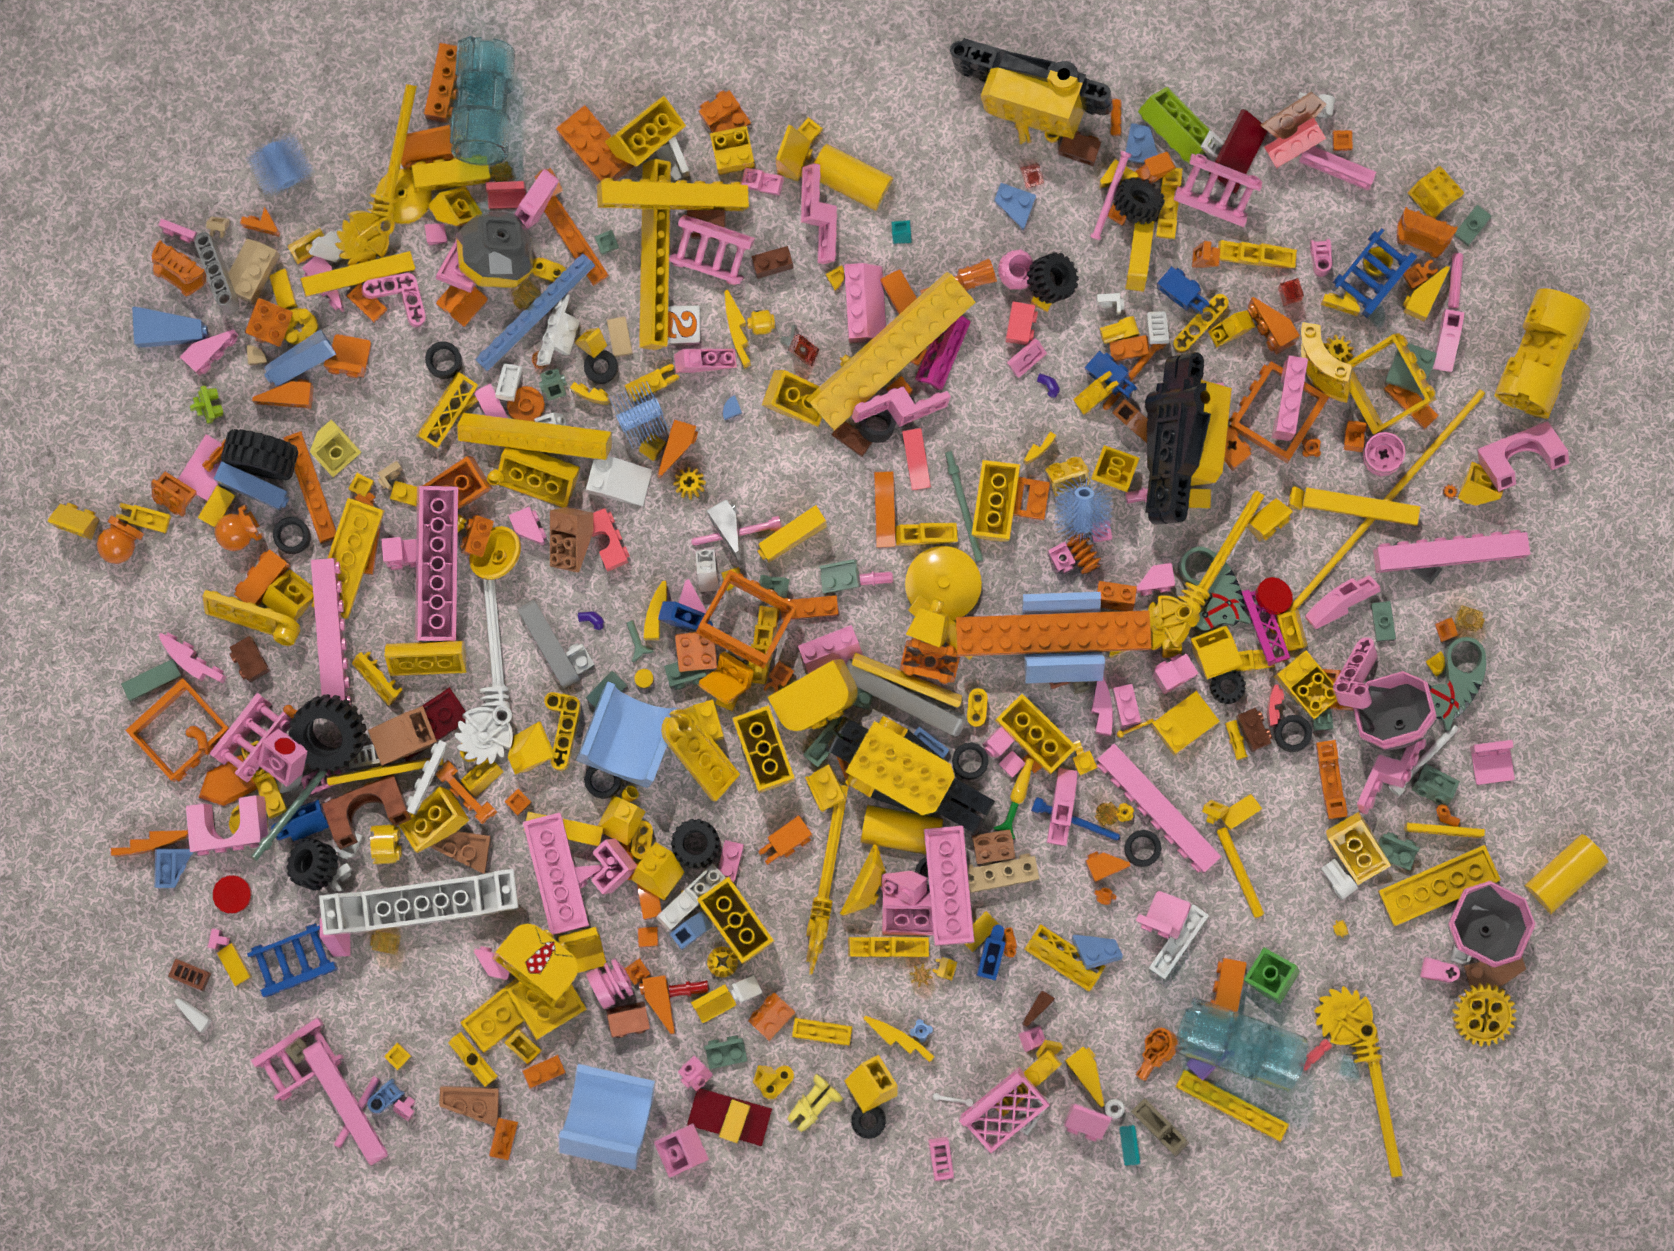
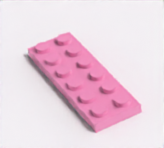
M561 812L523 822L550 932L556 935L589 926Z
M963 826L924 829L935 946L974 943Z

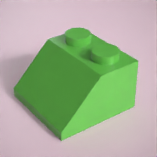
M1263 947L1244 981L1263 996L1280 1005L1300 971L1297 965Z

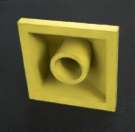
M332 420L317 432L310 449V453L332 477H335L361 453Z

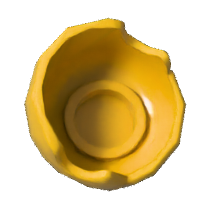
M1379 246L1369 249L1368 252L1388 268H1391L1394 261L1391 255ZM1363 258V268L1369 275L1375 277L1385 275Z

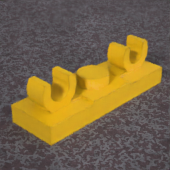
M360 652L354 658L352 665L385 703L390 706L401 693L402 688L395 690L392 687L396 683L395 680L390 681V683L387 682L383 672L375 667L377 659L374 661L367 659L371 652H366L365 655Z

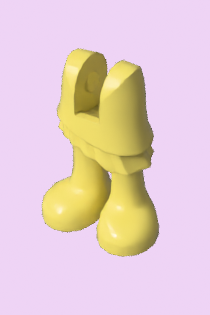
M817 1073L813 1077L815 1083L813 1089L806 1097L802 1095V1099L798 1100V1103L787 1118L790 1123L797 1119L799 1114L806 1118L797 1128L800 1132L805 1131L818 1119L817 1116L832 1101L841 1102L844 1099L831 1086L818 1103L812 1107L811 1104L830 1085Z

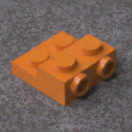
M724 90L720 91L715 96V100L711 103L706 101L700 106L699 115L712 133L751 124V121L741 109L740 104L730 90L727 92Z

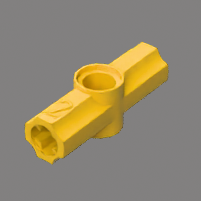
M462 1032L456 1034L448 1042L484 1087H487L496 1080L498 1075ZM471 1054H475L478 1057V1062L475 1065H471L468 1061Z

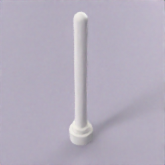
M1452 725L1450 730L1446 731L1418 760L1417 765L1413 766L1411 770V778L1458 731L1457 725ZM1388 785L1389 789L1397 796H1400L1405 791L1404 788Z

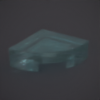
M1381 303L1368 317L1379 329H1381L1385 322V311Z
M1343 1055L1339 1074L1359 1079V1071L1356 1064L1350 1057Z

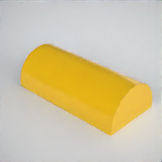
M827 143L823 146L814 164L820 165V183L877 211L894 177Z
M982 460L972 536L990 541H1010L1020 464Z
M464 641L389 643L385 645L384 657L390 676L466 673Z
M1023 694L995 719V722L1002 726L1050 775L1077 748Z
M867 804L860 843L875 844L881 847L926 855L924 829L942 828L943 819Z
M1580 834L1524 886L1551 915L1608 864V859L1590 838Z

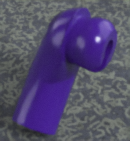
M1039 373L1036 382L1047 386L1049 397H1057L1060 388L1056 380Z
M594 611L578 612L579 622L590 621L594 625L595 630L603 629L604 619Z

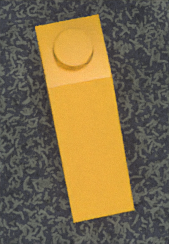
M1444 267L1417 288L1411 297L1407 295L1402 305L1405 307L1404 313L1424 322L1450 267Z
M1082 1046L1064 1061L1099 1107L1102 1108L1104 1100L1096 1061L1093 1059L1096 1056L1089 1047L1086 1049Z

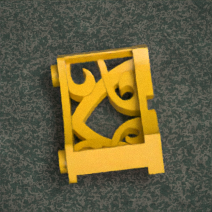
M1303 322L1301 327V357L1308 358L1306 368L1308 379L1330 398L1347 403L1351 389L1352 365L1337 360L1327 351L1321 339V325Z

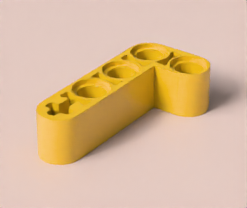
M1139 221L1137 224H1134L1127 282L1125 285L1127 290L1140 292L1145 290L1154 229L1153 221L1150 224H1147V222L1140 224Z
M550 692L544 698L545 706L551 711L561 713L553 746L556 757L551 759V765L557 771H564L570 763L582 705L574 696ZM552 697L558 698V704L554 707L549 706V700ZM576 701L577 708L575 710H568L567 705L569 702ZM566 720L573 721V726L570 729L563 727ZM563 738L569 740V745L566 748L559 746V742ZM557 750L561 752H567V755L562 754V760L565 761V763L560 764V767H558V764L555 762L556 760L560 759L561 755L559 752H557Z

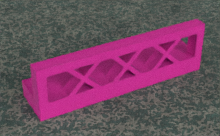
M961 315L929 344L915 377L916 381L930 384L938 390L943 389L971 323L968 319ZM944 335L943 341L938 344L939 338ZM937 352L936 358L931 361L932 354ZM929 369L928 377L923 378L925 371Z
M1249 589L1242 591L1244 603L1268 666L1290 659L1274 614H1270L1271 618L1268 624L1261 622L1259 616L1262 611L1266 612V610L1254 604L1252 597L1255 596V591L1250 592ZM1268 628L1276 631L1277 637L1275 641L1267 638L1266 632ZM1277 646L1283 649L1285 655L1275 659L1272 651Z

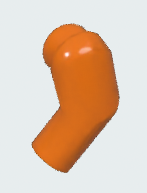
M197 726L187 728L186 736L197 740L198 750H208L206 733Z
M1439 805L1436 810L1439 820L1445 824L1458 827L1460 819L1451 816L1448 806Z
M1009 927L1004 929L1006 943L1003 953L1005 956L1012 958L1016 955L1017 942L1013 929Z

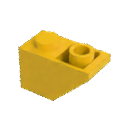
M1245 310L1232 314L1210 329L1208 333L1217 348L1244 335L1256 326L1248 311Z

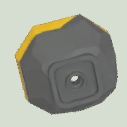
M493 211L477 215L456 234L459 269L478 286L515 288L534 272L530 231L515 214Z

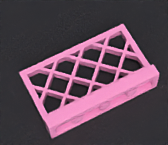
M1018 1067L963 1112L959 1122L964 1127L967 1126L987 1150L992 1153L1045 1110L1050 1103L1024 1076L1022 1069ZM1023 1082L1028 1087V1094L1017 1093V1086ZM1005 1096L1014 1097V1106L1002 1105V1099ZM1016 1097L1028 1098L1027 1107L1016 1106ZM1030 1098L1039 1099L1043 1105L1039 1108H1030ZM991 1108L999 1109V1118L988 1117V1110ZM1002 1109L1013 1110V1119L1001 1118ZM1016 1110L1027 1111V1118L1016 1120ZM976 1120L985 1121L984 1130L976 1129L972 1123ZM987 1121L999 1122L998 1131L987 1130ZM1001 1122L1012 1123V1130L1010 1132H1002ZM987 1134L998 1135V1141L993 1146L986 1140Z

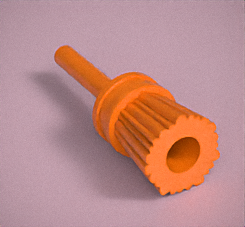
M989 258L971 267L966 266V268L958 269L957 276H955V279L966 291L972 288L975 289V286L997 282L995 271ZM928 288L920 290V293H924Z

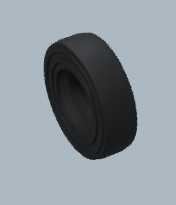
M602 350L595 358L590 355L586 357L584 371L592 382L605 384L616 376L618 363L611 352ZM598 360H605L608 363V370L603 374L594 371V364Z

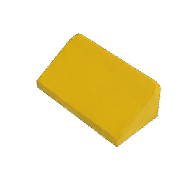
M321 228L287 245L297 265L313 257L309 253L313 246V240L319 236H325Z
M286 268L270 275L269 278L277 305L285 309L297 307L298 305Z
M216 485L197 518L215 528L218 520L226 513L235 495Z
M1295 609L1278 614L1280 630L1288 652L1307 647L1308 644L1299 610Z
M486 758L484 762L476 765L460 781L474 797H477L504 771L495 761L490 764L488 758Z
M1249 794L1229 807L1227 814L1221 817V819L1230 831L1262 810V807L1252 794Z
M985 911L972 924L974 943H965L964 945L974 952L991 934L993 927L1000 924Z
M230 943L217 952L235 987L252 978L234 943Z
M735 1100L731 1101L719 1137L738 1143L750 1109L749 1105Z

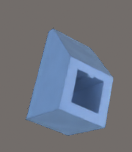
M701 911L677 927L670 935L680 949L684 950L713 926Z

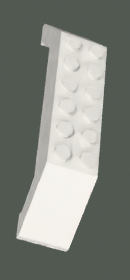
M514 869L379 890L319 896L323 935L393 929L485 916L518 908Z

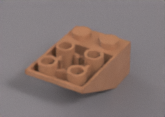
M568 507L550 510L551 567L577 573L580 571L593 534L592 512Z
M423 706L403 713L368 730L382 766L430 748L437 743Z

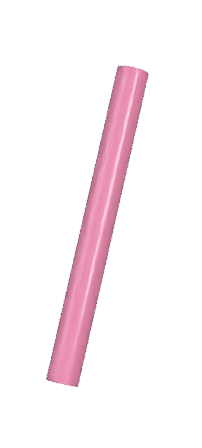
M375 1076L371 1079L358 1102L362 1110L380 1081ZM346 1124L334 1143L339 1148H341L350 1132Z

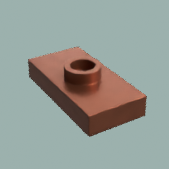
M843 422L831 434L832 437L861 457L865 455L873 442L863 438L860 432L847 422Z

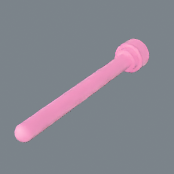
M775 516L768 520L769 522L739 528V535L742 536L769 529L776 532L782 528L780 517ZM719 533L693 538L691 543L696 546L723 539Z

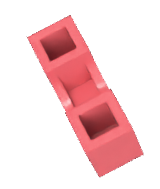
M1314 118L1298 126V131L1286 139H1281L1280 137L1264 147L1276 168L1326 139Z
M604 508L593 513L592 537L604 534L610 538L608 547L599 551L608 572L629 563L627 558L630 555L626 546L622 547L620 544L622 536L618 529L614 530L612 523L615 520L612 513H607Z

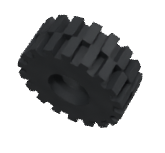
M1131 177L1130 180L1127 178L1121 183L1114 198L1115 209L1120 211L1119 214L1121 216L1125 215L1128 221L1132 219L1133 223L1136 224L1138 221L1140 224H1145V222L1150 224L1156 220L1164 205V194H1160V188L1156 189V185L1154 183L1149 184V181L1146 179L1142 181V178H1137V180L1134 177Z

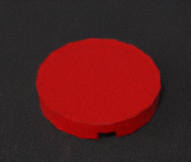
M1265 578L1256 588L1255 596L1258 605L1261 608L1263 607L1269 614H1282L1290 608L1293 602V594L1290 587L1279 578Z
M228 875L221 878L214 886L213 901L215 906L225 913L237 914L244 911L251 901L252 890L244 878Z

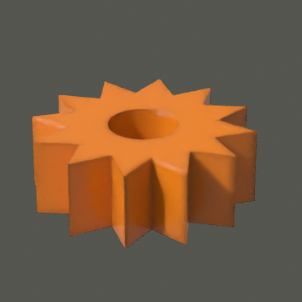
M1449 484L1444 486L1443 494H1445V497L1448 496V499L1450 497L1453 499V496L1456 497L1458 492H1456L1455 486H1450Z

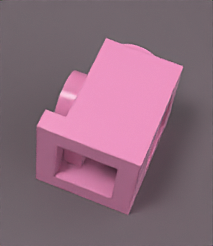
M1066 542L1048 550L1047 554L1058 573L1063 571L1065 574L1074 569L1073 565L1076 562ZM1061 555L1066 556V560L1061 561L1059 557Z

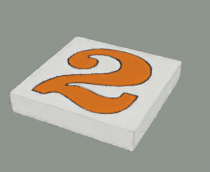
M668 306V345L700 344V306Z

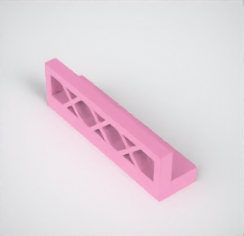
M1315 146L1303 152L1299 160L1300 163L1368 191L1376 175V172Z

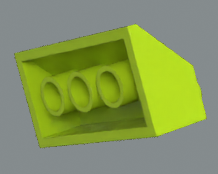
M1168 87L1151 95L1137 111L1142 119L1148 122L1155 132L1162 136L1168 145L1175 149L1188 164L1191 154L1203 155L1205 153L1201 145L1211 130Z

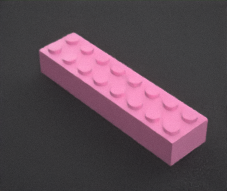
M417 486L415 640L456 641L458 487Z

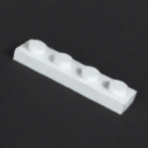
M439 740L438 744L435 743L430 752L433 754L430 761H426L422 769L425 773L422 779L418 778L414 786L416 792L407 801L406 807H408V812L414 815L417 814L448 747L447 743Z
M1192 904L1178 939L1170 937L1149 969L1165 980L1209 915Z

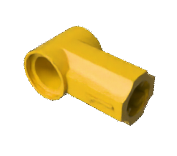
M1134 316L1123 318L1118 323L1099 328L1104 344L1140 335Z

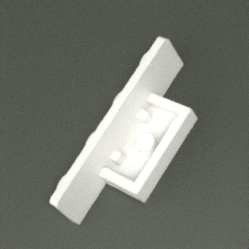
M568 294L553 307L552 314L548 319L546 333L543 336V344L537 356L538 366L550 364L554 350L565 356L570 355L580 320L565 313L570 297Z

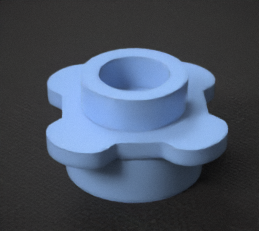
M918 1019L915 1027L910 1029V1035L917 1037L923 1043L927 1040L928 1034L932 1033L933 1028L930 1025L927 1026L922 1019Z

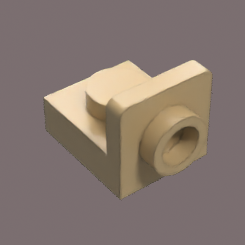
M398 461L393 462L378 472L380 478L377 480L383 489L386 487L389 491L393 489L387 480L389 478L393 480L401 474L400 471L403 469Z

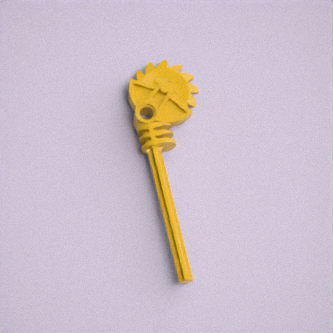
M406 84L383 193L381 195L370 193L374 201L368 202L373 206L367 210L371 211V213L362 210L348 213L350 221L343 220V232L337 230V236L341 242L335 243V246L343 251L339 255L340 258L349 259L348 265L375 260L376 255L383 258L387 252L389 234L395 228L394 214L391 213V210L396 208L392 205L397 202L394 193L417 88L415 85Z
M1257 490L1254 491L1198 586L1186 582L1185 587L1187 590H1181L1184 596H1178L1177 598L1158 596V604L1156 605L1154 602L1150 604L1148 611L1150 612L1152 650H1157L1162 645L1166 650L1171 642L1177 648L1186 639L1190 628L1198 624L1200 620L1199 613L1202 610L1200 606L1205 605L1204 599L1209 598L1211 585L1263 500L1264 494Z
M841 785L842 790L847 798L849 787ZM846 800L833 806L818 895L813 898L806 936L809 937L806 961L810 962V975L813 974L818 956L823 951V940H826L831 906L833 904V900L829 899Z
M1344 986L1341 988L1342 993L1329 989L1331 996L1320 997L1319 1000L1324 1004L1314 1010L1315 1013H1321L1316 1020V1025L1323 1024L1322 1034L1324 1037L1330 1032L1331 1043L1338 1045L1355 1043L1350 1046L1356 1047V1052L1352 1054H1357L1358 1057L1353 1062L1365 1061L1368 1064L1391 1178L1403 1176L1380 1066V1060L1383 1056L1378 1055L1377 1051L1381 1047H1376L1379 1037L1376 1025L1372 1022V1006L1366 996L1360 1000L1357 990L1351 995ZM1370 1025L1373 1029L1372 1035L1364 1036L1361 1032L1362 1027Z

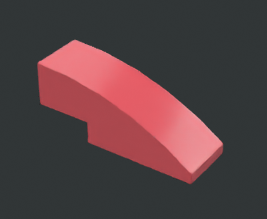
M918 428L902 431L912 491L930 488L922 430Z

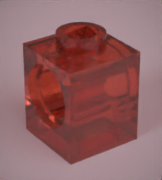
M1299 278L1280 283L1278 287L1284 306L1302 301L1304 297Z

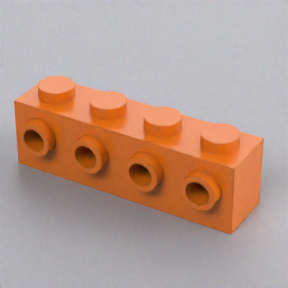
M439 43L424 110L426 119L448 123L449 118L453 117L454 107H452L453 100L457 99L458 95L456 85L457 82L460 83L462 77L460 67L461 64L464 65L466 54L461 46Z

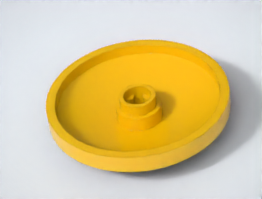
M948 546L933 547L919 554L909 566L905 578V591L911 605L919 595L931 603L933 598L939 599L944 602L942 611L948 614L953 621H956V617L966 616L975 607L982 587L981 575L973 559L965 552Z

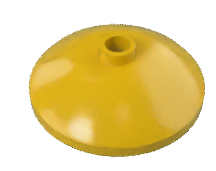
M411 169L399 170L394 193L397 202L392 205L396 208L391 210V213L394 214V223L409 224L423 217L429 209L428 205L432 199L431 191L414 192ZM387 174L378 183L375 194L381 195L383 193ZM401 190L405 191L402 196L398 195Z
M493 527L484 555L482 557L473 554L469 555L472 571L478 577L485 580H494L506 575L515 566L520 556L521 542L518 535L508 527Z

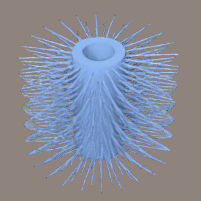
M290 137L286 141L284 139L280 142L276 140L270 144L268 143V145H264L265 147L260 149L262 152H256L257 154L253 157V161L258 163V165L256 164L257 169L255 171L257 172L255 174L259 173L262 176V179L260 178L258 181L262 180L263 184L265 183V186L261 187H265L262 190L266 189V184L267 190L270 188H276L277 191L280 189L285 190L293 185H297L296 183L301 181L299 178H305L303 175L306 176L307 174L304 172L306 167L310 170L307 166L309 163L305 164L301 160L304 157H302L299 151L297 152L299 148H297L296 144L294 146V142Z
M649 385L648 388L653 399H650L644 386L649 398L648 401L645 398L646 402H643L638 392L642 404L635 405L632 408L628 399L631 409L625 411L622 405L624 412H621L620 408V414L616 411V417L623 433H626V431L630 432L632 429L636 436L633 428L636 427L639 433L637 426H640L643 432L641 425L643 424L646 429L644 423L647 422L650 428L648 421H651L654 427L653 419L660 431L655 419L657 417L664 430L659 416L662 417L667 427L662 409L656 397L654 398Z
M1084 482L1083 486L1078 489L1076 486H1073L1076 489L1075 491L1069 487L1068 491L1065 492L1066 489H1064L1063 492H1058L1060 496L1055 497L1058 502L1064 504L1060 506V509L1063 511L1055 516L1064 515L1059 517V520L1055 521V523L1063 524V526H1067L1072 531L1075 530L1073 534L1077 532L1082 535L1083 533V539L1085 533L1091 532L1095 536L1092 531L1096 532L1100 528V531H1102L1103 528H1106L1107 524H1111L1107 519L1112 517L1108 513L1112 511L1110 506L1103 505V503L1108 501L1102 498L1108 496L1103 494L1102 490H1099L1100 493L1096 491L1100 487L1092 490L1094 486L1092 488H1089L1090 485L1086 487L1087 483L1084 487Z

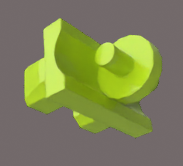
M201 386L198 391L199 398L194 397V404L189 407L191 411H197L198 416H202L204 413L206 423L210 424L214 419L223 416V409L221 405L212 406L210 402L218 400L217 388L207 389L206 386Z

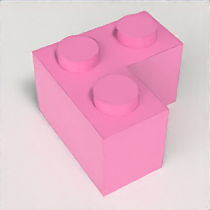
M401 537L381 539L383 562L388 568L400 570L403 569L402 566L409 565L410 568H416V539L402 540Z
M1186 653L1183 656L1181 654L1174 656L1169 663L1163 661L1158 664L1152 676L1165 695L1197 676L1198 671Z
M616 838L605 840L593 851V854L604 868L591 880L602 894L613 893L635 872L637 865Z

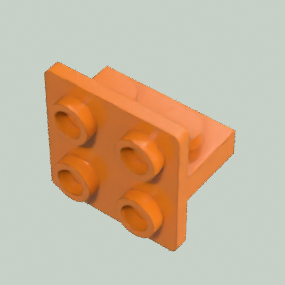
M451 285L438 299L436 304L460 325L465 327L488 301V298L476 286H474L470 293Z
M258 298L245 333L255 337V341L260 343L268 342L280 347L293 312Z
M166 471L158 480L153 479L151 481L153 500L159 505L163 504L168 507L173 514H179L184 517L186 514L185 508L196 496L197 491Z
M696 632L675 635L680 672L717 668L716 644L700 636Z

